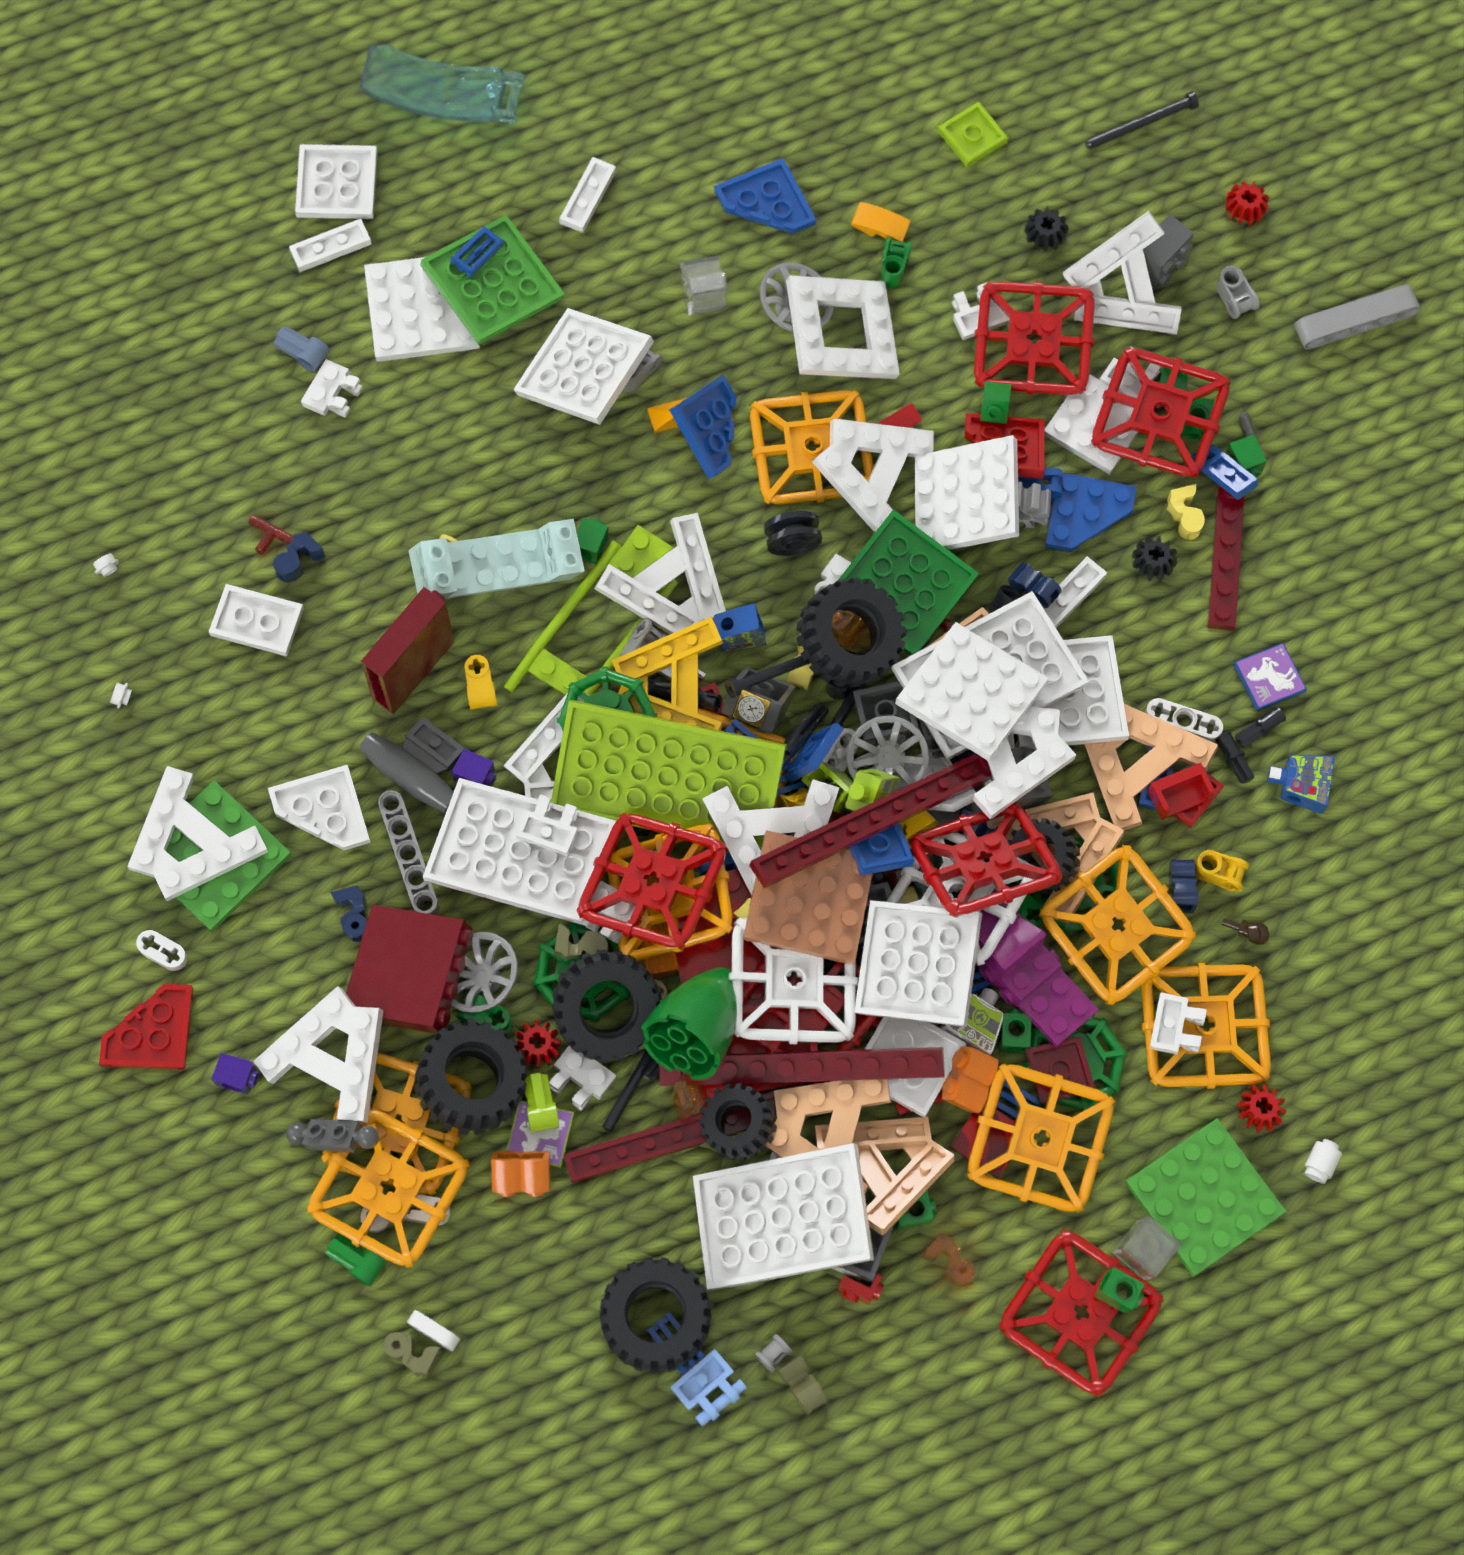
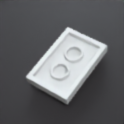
M226 584L209 629V634L216 638L287 656L304 607L303 604Z

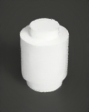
M1323 1139V1142L1316 1141L1305 1164L1306 1170L1304 1174L1316 1182L1325 1184L1327 1179H1331L1342 1156V1153L1338 1150L1339 1145L1327 1139Z

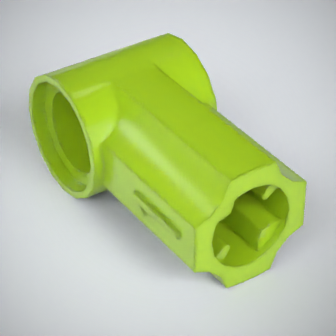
M541 1073L531 1074L525 1080L527 1083L525 1089L528 1102L527 1115L531 1133L559 1128L555 1102L552 1101L548 1075Z

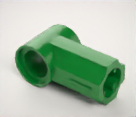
M339 1233L330 1242L325 1252L326 1256L348 1269L352 1276L369 1287L387 1263L367 1248L364 1250L353 1245L352 1241Z

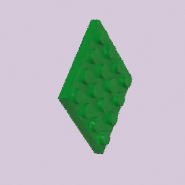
M893 509L838 580L845 578L849 581L851 578H860L861 584L869 580L876 584L874 588H884L888 592L886 596L890 600L895 599L898 603L895 608L898 613H903L905 619L901 622V626L906 627V636L901 639L905 642L903 650L911 656L923 648L979 573Z

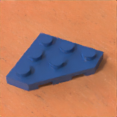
M783 158L714 186V193L726 213L790 234L816 225V218Z
M724 375L716 378L669 410L708 479L729 467L732 455L729 454V445L733 441L735 421H732V409L736 407L737 397Z
M1062 473V480L1060 481L1062 496L1053 499L1045 548L1072 552L1090 538L1093 539L1109 529L1114 523L1130 516L1133 511L1137 486Z

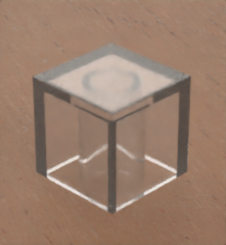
M713 256L680 262V283L688 315L726 308L728 285L725 272L721 270L719 257Z
M1146 1216L1137 1220L1112 1252L1142 1279L1149 1280L1157 1277L1182 1244L1154 1219Z

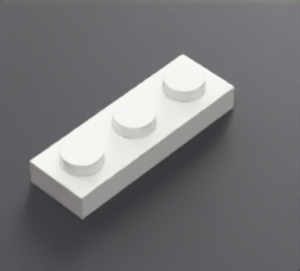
M592 157L560 217V224L579 232H584L616 173V166Z
M358 219L291 245L289 249L299 272L369 246L371 245V239L362 220Z
M1088 556L1059 584L1062 593L1048 608H1043L1055 628L1107 577V572Z

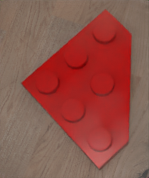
M966 413L965 439L974 444L1013 435L1017 439L1018 477L1043 479L1044 419L1007 416V423L1005 424L980 421L981 414Z
M163 984L159 987L153 996L146 1002L139 1004L124 1017L125 1019L102 1036L99 1065L101 1067L186 1070L194 987L182 984Z

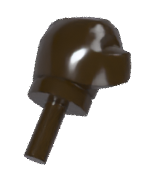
M1223 919V926L1239 931L1238 935L1248 938L1249 942L1255 945H1264L1269 940L1268 927L1262 922L1243 920L1241 924Z

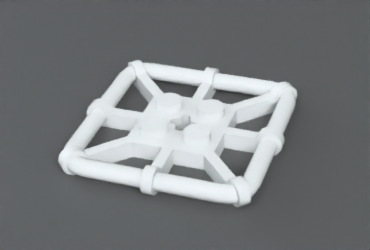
M958 832L931 840L945 844L944 839L956 844L968 841L965 835ZM913 856L915 860L913 866L902 869V876L886 902L899 903L911 881H916L928 886V889L922 899L908 904L943 908L932 886L925 882L923 878L924 873L918 871L920 865L915 856ZM942 857L943 864L940 869L954 863L950 858ZM1017 857L1020 863L1030 865L1025 860ZM961 876L942 882L952 901L957 898H954L951 893L953 891L958 892L965 885ZM1015 876L1003 880V882L1005 884H1008L1022 879L1020 884H1023L1034 879L1022 876ZM991 884L974 890L968 902L990 895L995 888L994 885ZM1026 895L1013 899V902L1009 903L1006 908L994 905L982 909L1000 917L981 950L978 944L975 962L978 966L985 964L984 961L993 954L1009 924L1014 923L1017 918L1016 912Z
M739 918L735 921L732 934V972L729 973V980L732 981L737 1001V1020L734 1034L737 1037L741 1036L750 1040L789 1041V1044H797V1041L849 1042L854 1037L853 1032L855 1029L856 986H858L856 960L854 965L844 963V976L823 975V958L785 949H772L768 945L752 942L765 955V973L743 972V935L747 918ZM791 972H796V976L801 978L802 982L792 986L791 982L787 981V977L791 976ZM743 982H765V1002L743 1021ZM823 985L844 986V1023L823 1002ZM769 1007L790 1008L789 1030L754 1029L748 1027ZM798 1008L817 1009L837 1031L798 1030Z

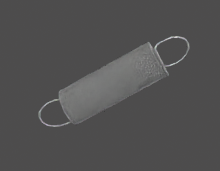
M1241 408L1242 414L1239 415V419L1245 436L1248 437L1254 434L1255 438H1257L1249 414L1243 413Z

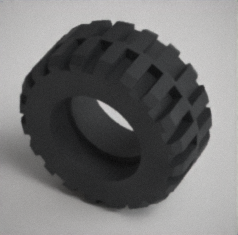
M845 578L837 580L814 595L800 613L802 619L797 622L796 629L798 632H801V635L797 637L798 646H803L804 649L800 654L804 661L807 659L812 665L809 668L812 672L816 673L819 671L822 674L821 679L826 682L833 679L836 686L843 687L848 684L850 687H858L863 683L872 682L887 672L900 658L899 653L903 651L905 642L901 639L906 636V627L901 626V622L905 620L903 613L897 612L895 607L898 603L894 598L890 600L886 596L888 592L884 588H874L876 585L874 582L867 580L861 584L860 578H851L849 581ZM836 611L852 612L865 622L871 639L867 654H851L837 643L831 626L832 618Z
M604 949L597 950L596 954L590 955L588 952L581 955V960L576 963L573 960L568 965L569 969L565 974H560L557 979L559 982L558 986L554 987L552 994L554 998L552 1012L561 1036L575 1052H580L585 1058L591 1060L598 1058L600 1062H609L610 1059L616 1058L617 1061L625 1060V1055L632 1053L633 1056L640 1052L639 1047L645 1041L644 1033L641 1029L642 1025L661 1002L660 1000H662L656 981L643 964L639 963L631 955H624L621 951L613 950V952H606ZM607 980L618 981L625 985L632 995L633 1010L631 1015L621 1026L615 1029L596 1030L583 1019L581 1000L587 990L593 985Z
M467 1020L465 1025L461 1026V1023L458 1021L452 1023L448 1030L442 1028L436 1033L435 1038L430 1039L426 1045L415 1072V1080L417 1081L415 1087L416 1095L422 1097L420 1105L423 1110L427 1111L429 1109L432 1112L429 1118L435 1123L438 1120L444 1122V1129L451 1131L452 1127L459 1129L458 1133L467 1135L469 1130H474L475 1135L483 1134L487 1128L492 1131L498 1128L502 1121L506 1122L517 1108L527 1086L525 1080L528 1076V1068L523 1066L525 1061L523 1051H516L518 1043L514 1038L508 1040L505 1037L506 1031L499 1027L498 1031L491 1029L492 1024L485 1021L482 1026L476 1025V1020ZM462 1056L475 1057L484 1061L495 1074L497 1081L495 1091L492 1095L482 1099H470L461 1096L452 1089L447 1081L445 1070L448 1063Z
M652 1257L643 1258V1262L636 1263L634 1261L628 1264V1268L624 1271L619 1270L614 1275V1280L611 1284L608 1283L600 1305L601 1328L608 1347L625 1365L628 1364L634 1367V1370L643 1372V1370L650 1371L651 1374H660V1371L667 1370L671 1372L681 1365L685 1366L688 1364L691 1358L703 1348L711 1323L710 1300L707 1296V1290L704 1284H701L698 1280V1276L693 1271H688L682 1263L678 1261L673 1263L669 1261V1258L663 1257L660 1260H652ZM664 1289L672 1293L679 1300L683 1309L682 1325L679 1331L667 1341L660 1343L644 1341L630 1327L628 1321L630 1305L635 1297L645 1290Z

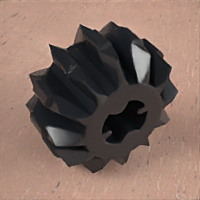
M1048 206L1044 212L1037 208L1034 215L1028 216L1024 232L1027 234L1028 243L1035 242V250L1041 246L1045 252L1048 251L1049 247L1056 251L1059 244L1065 242L1069 227L1065 224V216H1058V209L1052 213Z
M1148 536L1145 542L1139 541L1137 543V549L1133 550L1132 558L1135 559L1132 566L1133 568H1140L1138 572L1139 577L1147 574L1148 581H1151L1153 576H1156L1161 581L1164 578V574L1167 576L1172 574V568L1176 567L1178 561L1174 558L1177 554L1176 549H1170V540L1162 543L1161 536H1158L1156 541H1153Z

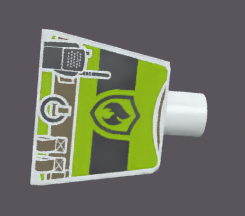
M984 988L979 997L971 993L967 1027L942 1024L940 1029L967 1043L966 1047H973L987 1055H991L1003 1021V1012L993 1007L999 997L998 994L988 988Z

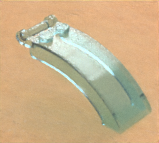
M370 45L359 89L362 93L383 103L424 116L454 121H503L507 124H514L518 116L516 109L520 90L525 84L526 77L519 72H504L500 67H466L437 63L402 52L394 48L393 45ZM506 84H511L506 109H501Z

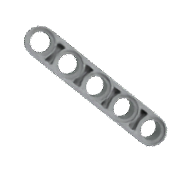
M1402 285L1305 316L1294 324V328L1304 349H1313L1407 319L1417 314L1421 307L1411 286Z
M393 790L386 791L379 797V808L414 912L438 915L439 905L431 882L423 881L422 884L417 886L410 884L414 877H423L426 866L401 794ZM390 802H397L399 804L395 810L385 809L386 805ZM403 826L407 828L406 833L398 836L394 834V830L398 827ZM408 851L416 853L415 857L411 860L402 859L403 854ZM424 901L433 903L432 907L427 911L418 909L419 905Z

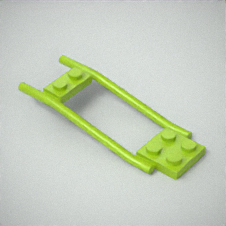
M639 525L636 526L623 547L612 540L592 570L535 641L504 688L513 693L528 671L565 696L569 691L568 685L571 682L575 683L587 676L545 650L544 647L609 564L634 578L674 549V547ZM674 579L656 593L667 599L678 582ZM640 617L602 667L608 666L613 671L614 665L611 660L620 657L635 627L643 618ZM602 682L583 691L591 696L598 691Z

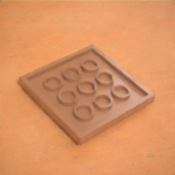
M766 830L760 856L798 837ZM845 849L766 888H763L756 877L743 940L854 965L872 874L860 876L851 850Z

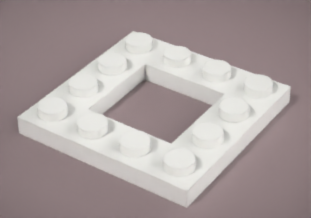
M791 275L787 278L786 285L800 374L896 379L900 375L884 281ZM818 305L861 308L867 349L824 347Z

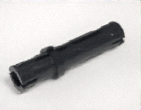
M648 678V695L671 701L672 684ZM698 688V708L717 712L722 704L721 695L700 691V688Z

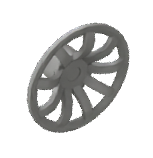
M782 263L771 268L763 277L760 285V300L772 321L780 327L793 332V326L783 322V320L792 322L786 280L790 276L788 270L800 271L799 276H806V274L810 277L821 276L802 264ZM778 272L782 274L784 289L777 281L771 279L774 274ZM767 285L773 287L777 291L778 296L766 297ZM768 304H776L775 310L778 317L773 313ZM818 305V307L826 308L825 315L822 319L820 317L821 328L830 319L833 306Z
M896 716L876 717L861 725L853 734L847 750L848 769L854 780L857 773L856 768L874 764L875 769L891 775L898 772L911 785L923 779L929 764L928 745L920 730L911 722ZM894 723L890 741L885 740L878 724ZM901 725H903L914 736L899 745L897 740ZM870 727H872L879 743L877 747L859 739ZM919 741L923 758L905 756L904 751ZM858 745L872 752L873 757L854 761L855 746ZM904 763L921 764L920 771L915 779L902 767Z
M490 932L473 933L472 948L476 961L473 963L465 956V965L468 967V970H463L459 977L466 979V981L457 984L458 993L465 989L471 990L466 997L465 1005L455 999L452 1000L451 1004L462 1012L481 1013L496 1007L506 999L516 982L518 974L516 953L504 938ZM480 940L494 941L488 949L486 959H484L481 952ZM502 946L509 956L499 959L494 963L495 953ZM508 964H511L510 979L502 977L499 969ZM500 985L506 986L503 992L494 999L492 993L496 992ZM480 992L484 994L487 1004L473 1006L476 995Z

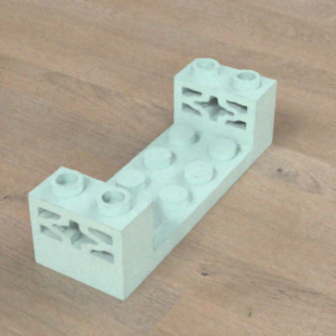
M574 519L548 522L535 530L447 543L446 538L421 541L408 550L417 594L425 587L431 592L433 590L438 591L445 599L570 580L584 572Z

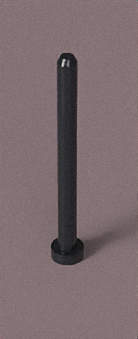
M1193 91L1186 93L1184 99L1092 137L1085 142V145L1088 149H1092L1184 109L1194 110L1199 107L1198 98Z
M798 656L740 680L736 678L728 679L725 681L726 692L731 698L741 695L742 690L808 665L810 661L808 659L804 661L802 656Z

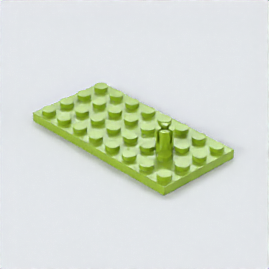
M570 700L567 707L551 803L564 807L567 803L577 807L578 811L615 821L620 818V814L626 812V814H639L668 824L672 822L678 823L681 828L685 829L708 823L716 826L702 798L728 786L740 811L775 808L787 745ZM717 829V832H718L719 837H720V841H721V842H724L723 839H722V837H721V835H720V833H719V831H718V829ZM764 835L753 836L761 851Z

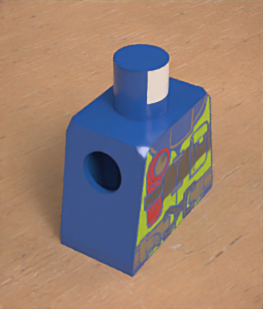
M755 603L714 615L715 625L723 641V644H720L723 651L728 652L767 646L763 621Z
M1291 755L1285 763V768L1269 767L1267 782L1282 785L1280 794L1282 800L1322 814L1328 806L1335 757Z

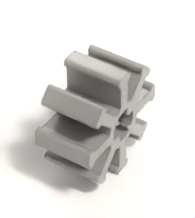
M1018 482L1019 522H1024L1026 528H1034L1035 522L1042 525L1047 524L1050 517L1051 491L1049 489L1041 491V485L1033 483L1027 489L1022 486V482Z

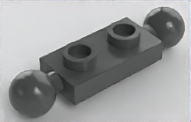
M311 1119L308 1128L303 1123L295 1122L286 1131V1137L290 1143L294 1145L302 1144L307 1150L355 1152L357 1144L364 1149H372L378 1144L380 1139L377 1129L372 1126L363 1127L358 1121Z

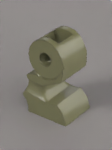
M559 924L555 956L567 961L571 959L580 960L581 955L588 952L590 955L596 954L597 950L605 949L607 952L608 942L602 934L587 931L577 944H571L569 941L570 931L566 926Z
M403 1332L389 1334L383 1343L386 1354L395 1361H402V1364L411 1370L416 1377L426 1376L429 1378L443 1352L439 1347L431 1346L425 1348L422 1356L417 1358L415 1357V1341Z
M797 1355L776 1369L781 1379L789 1385L790 1392L794 1395L805 1413L809 1415L812 1413V1410L822 1403H827V1399L817 1380L805 1370L807 1365L802 1356Z

